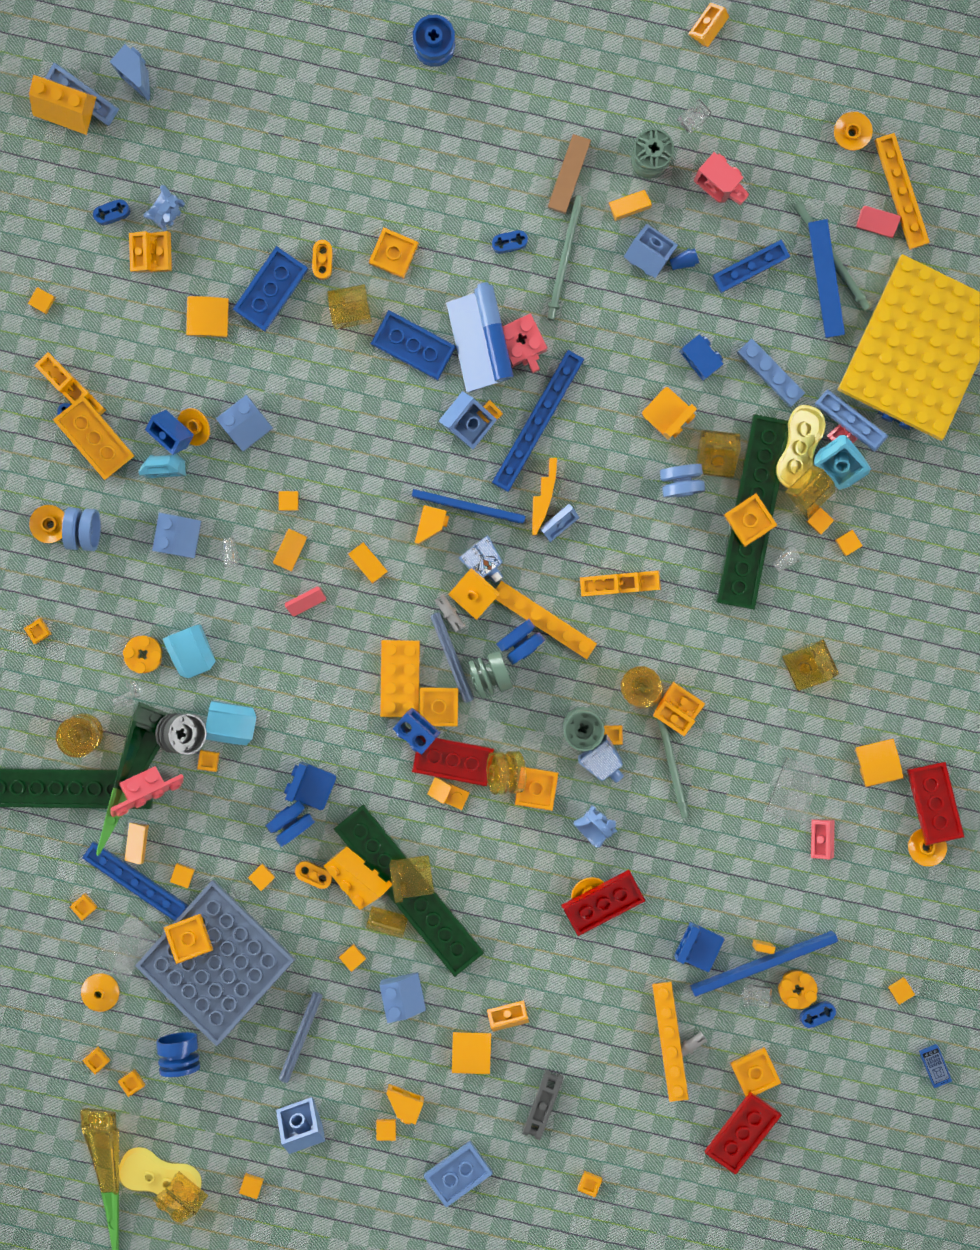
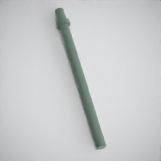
M580 195L575 196L551 303H548L549 312L547 319L552 321L555 320L556 311L560 307L558 305L583 200V197Z
M801 202L794 206L807 226L809 222H814ZM832 249L835 268L856 297L854 300L860 303L864 311L867 310L871 305L865 298L866 294L861 292Z
M659 694L651 696L655 710L660 703ZM657 719L678 802L676 806L680 810L681 818L689 817L687 810L688 802L684 798L667 725Z

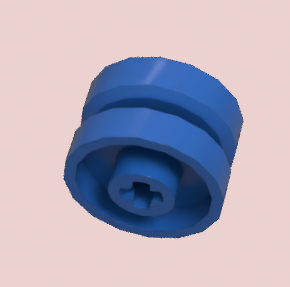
M427 15L415 24L413 30L414 52L423 64L430 67H439L446 64L453 57L455 52V32L452 24L445 17Z
M530 619L523 622L496 643L502 652L507 651L512 646L514 647L506 657L512 665L528 657L545 641L540 632H536L530 637L527 636L535 628Z
M300 800L290 807L284 808L274 816V819L265 825L270 833H275L281 828L283 829L275 839L280 847L289 843L315 823L310 814H305L299 819L297 818L305 809Z

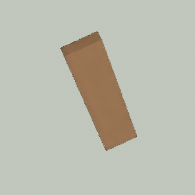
M575 134L572 135L548 204L549 209L566 214L591 143L590 139Z

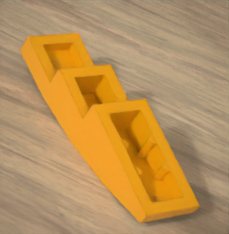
M49 352L34 365L72 404L84 395L100 415L106 411L84 386Z
M549 458L548 477H541L540 496H533L532 536L537 535L552 498L556 479L557 458Z
M660 571L580 577L581 597L661 590Z

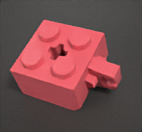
M715 152L699 168L693 180L718 203L726 202L730 198L741 205L749 196V193L740 184L743 179L740 170L736 167H731L724 156L721 154L717 155Z
M530 313L503 326V332L512 368L523 363L524 366H529L533 374L539 371L540 368L536 360L540 359V354L547 351V346ZM518 338L525 339V343L523 345L521 342L517 343Z

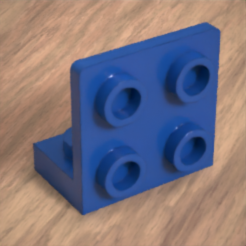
M690 921L674 957L676 961L682 964L687 962L706 972H710L725 939Z

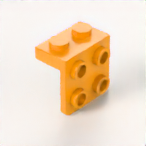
M665 387L642 411V416L669 440L672 436L676 438L683 430L681 426L685 422L689 424L695 418L694 412L697 408L693 404L688 406L669 387Z

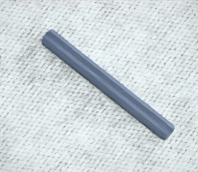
M437 612L431 615V620L463 701L465 703L473 700V695L441 614Z
M313 992L279 1076V1080L284 1083L289 1082L322 999V994L318 992Z

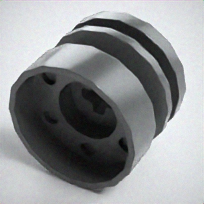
M172 713L163 717L159 721L155 732L156 741L161 749L169 753L184 755L193 754L200 750L205 743L207 735L206 727L200 718L196 715Z

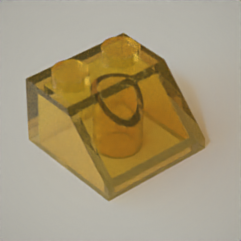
M365 284L327 291L334 329L372 323Z
M701 430L696 464H702V475L734 477L741 450L740 434Z
M812 465L785 492L808 519L835 493V483L824 469Z
M824 639L805 645L782 656L797 691L827 682L839 674Z

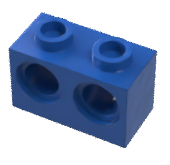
M413 708L406 712L393 728L399 738L407 741L410 747L420 754L424 753L440 735V732ZM405 722L409 723L412 729L407 728ZM420 735L426 739V742L420 739Z

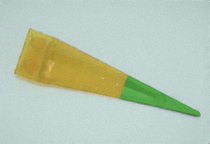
M85 1108L80 1110L81 1129L101 1190L112 1250H119V1129L116 1128V1112Z

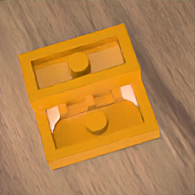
M142 231L129 233L130 272L172 271L170 232L149 233Z
M188 296L186 335L226 338L228 336L229 298Z
M673 681L658 704L653 716L685 736L695 723L694 719L704 707L705 702Z
M894 739L856 747L855 751L865 787L903 779Z
M453 1032L452 1073L490 1074L491 1033Z

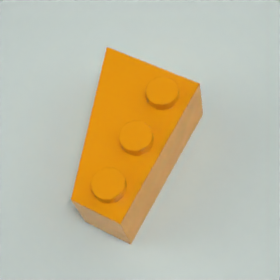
M346 846L333 856L324 867L329 875L339 884L340 888L349 896L353 904L361 910L380 898L393 884L390 881L385 882L378 876V871L375 869L373 871L364 865L365 861Z

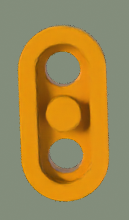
M318 240L313 246L312 271L316 278L325 280L332 274L333 249L328 241ZM322 248L327 250L325 254L320 253ZM320 268H326L325 273H320Z
M301 861L295 868V875L299 880L319 889L327 888L332 882V876L329 875L325 868L310 861ZM307 867L309 869V872L304 873L302 871V868ZM320 875H325L326 880L321 881L319 878Z

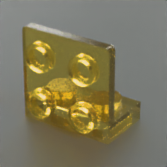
M428 855L390 861L389 866L395 903L403 902L404 898L434 893Z
M178 1171L166 1189L157 1194L153 1201L159 1209L169 1213L172 1220L182 1224L196 1215L208 1195Z

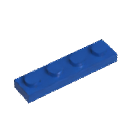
M781 239L714 274L712 277L720 293H723L790 258V255Z

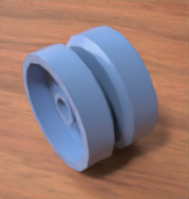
M702 464L682 465L660 470L661 481H673V483L662 487L663 498L686 497L705 492L703 480H692V478L700 477L703 474Z
M68 507L62 523V540L65 549L78 550L81 546L85 551H95L99 544L101 520L98 510L85 509L82 513L80 508Z

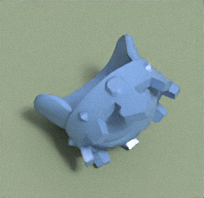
M161 185V193L158 199L144 213V218L153 220L163 231H166L165 225L168 224L171 227L174 224L173 221L176 216L181 214L179 206L184 207L185 202L177 198L176 195L171 194L165 185Z
M593 805L586 811L584 817L574 820L573 823L596 848H600L606 838L608 839L617 832L615 828L616 821L608 820Z

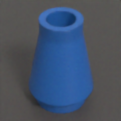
M689 248L670 259V263L674 271L676 269L696 267L695 264L699 263L695 248L691 250Z

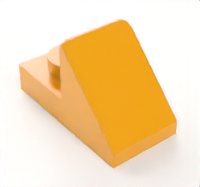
M435 777L427 794L443 804L447 803L462 810L470 792Z

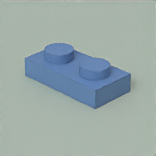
M568 504L553 518L545 522L540 530L551 542L579 519V516L574 508Z

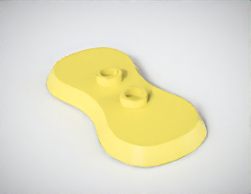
M800 405L795 408L789 417L788 442L785 451L777 462L776 475L782 485L792 490H803L810 484L813 477L815 449L822 439L826 427L824 415L815 407Z
M137 1147L128 1150L123 1156L118 1169L119 1181L125 1188L135 1192L154 1193L169 1205L177 1208L190 1206L196 1200L201 1189V1176L194 1167L188 1164L167 1163L146 1148Z

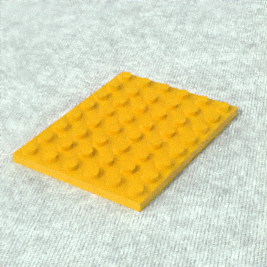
M902 254L896 263L837 390L942 441L980 361V292Z

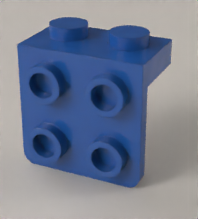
M302 761L299 763V766H294L291 776H294L293 781L287 784L284 791L287 794L285 800L290 802L300 800L303 804L323 810L336 781V775Z

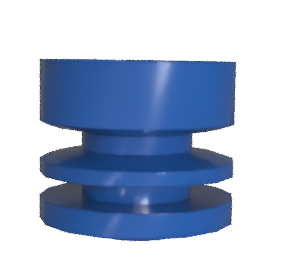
M173 1033L157 1039V1054L162 1056L158 1061V1065L161 1066L159 1068L161 1076L180 1077L195 1073L200 1069L199 1054L194 1052L198 1049L196 1033Z

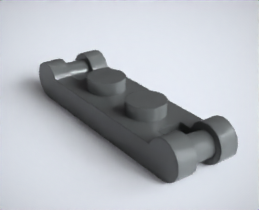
M544 1070L542 1080L523 1126L522 1134L526 1136L529 1134L534 1136V1139L541 1140L561 1087L563 1075H555L550 1070ZM548 1081L554 1082V1086H547ZM532 1123L539 1125L538 1128L531 1127Z

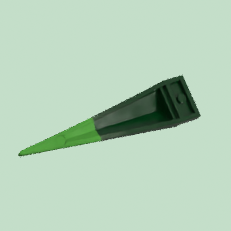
M138 702L128 727L96 852L97 856L101 854L120 819L118 816H111V808L127 800L120 787V783L146 771L160 749L155 736L156 727L159 721L169 713Z

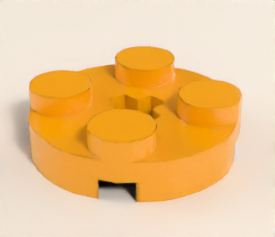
M136 636L129 640L123 649L126 665L136 673H150L156 670L162 662V646L153 637ZM140 650H147L146 659L139 657Z
M795 969L783 975L778 985V993L788 1007L791 1009H804L817 999V984L814 978L807 972ZM795 985H799V987H803V989L801 990V993H799V994H797L796 992L793 993V990L795 989Z

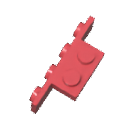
M156 766L121 782L120 787L127 800L112 807L111 816H123L133 807L139 808L152 798H160L164 795V792L170 789L174 791L180 788L183 783V775L180 774L164 782Z

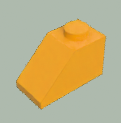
M424 505L415 544H421L441 532L443 527H447L449 516L446 515L447 511Z
M388 1084L386 1094L397 1118L408 1125L411 1123L416 1124L424 1103V1097Z

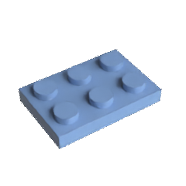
M469 1141L424 1173V1178L444 1206L448 1207L491 1176L493 1171L473 1143Z

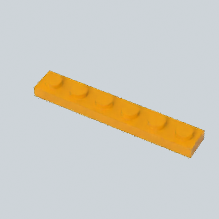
M895 133L876 138L874 142L897 213L901 216L900 223L909 250L927 245L930 241Z
M503 581L497 586L496 590L500 594L495 600L524 619H530L536 627L586 660L597 645L596 642Z
M672 981L653 983L652 987L669 1102L689 1100Z

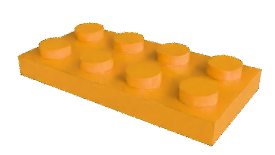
M84 395L53 419L104 480L135 456Z
M381 640L380 717H403L411 708L419 713L420 641Z

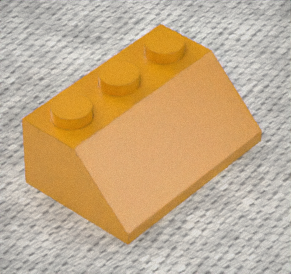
M33 75L29 91L33 116L87 135L96 96L47 78Z

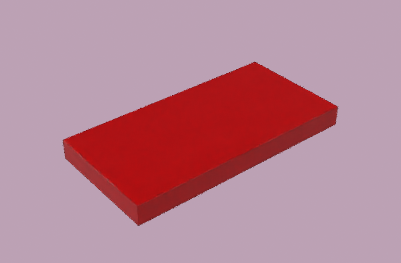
M420 735V739L426 742V739ZM436 738L424 753L415 752L412 772L487 787L494 748Z
M946 762L907 770L925 845L964 838Z
M627 870L561 906L577 936H580L645 902V899L630 870Z
M750 1091L705 1149V1154L736 1175L782 1116L781 1113Z

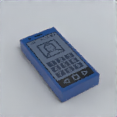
M937 1044L919 1051L934 1088L952 1082Z

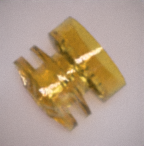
M637 666L630 669L623 676L621 692L631 705L637 708H650L660 701L663 695V683L653 669ZM642 683L645 686H648V688L645 689V693H642V691L638 690V688L641 687Z
M86 713L76 714L60 724L56 732L58 748L64 754L76 758L88 755L100 745L103 739V728L100 721ZM81 730H83V734L86 735L83 738H81V734L78 733Z

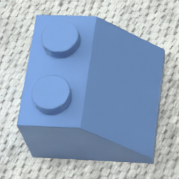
M125 44L110 60V63L118 75L148 101L150 99L149 71L145 66L146 62L134 47L130 49Z
M646 224L632 242L624 258L631 264L644 270L647 275L656 278L678 244Z
M462 391L439 422L471 449H474L497 419L473 397ZM481 411L489 420V423L484 422L476 413Z
M247 395L216 418L242 451H245L273 429Z
M159 513L152 551L195 558L201 521Z
M418 972L381 980L379 986L387 1023L406 1020L426 1011Z
M312 1097L276 1110L281 1144L289 1154L325 1141L323 1125Z

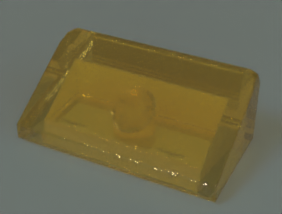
M372 906L366 928L403 938L407 918L402 914Z

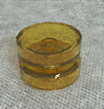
M507 751L505 754L503 752H491L487 759L486 770L488 785L492 794L501 795L507 791L512 794L523 792L526 785V767L520 751Z

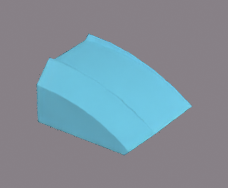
M839 435L838 438L828 445L820 448L814 456V465L839 490L850 487L868 475L871 470L867 461L846 435Z
M178 454L150 455L141 465L139 475L145 478L186 476L185 460Z
M201 624L163 638L167 651L179 675L182 677L191 678L206 672L216 662Z
M211 701L206 722V740L247 745L253 739L256 722L254 709L252 707Z

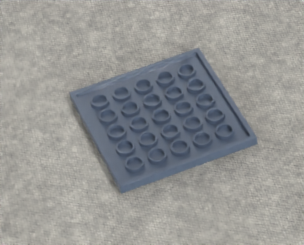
M212 880L174 923L201 914L213 951L176 964L166 933H164L135 966L209 1040L218 1046L296 959L215 880Z

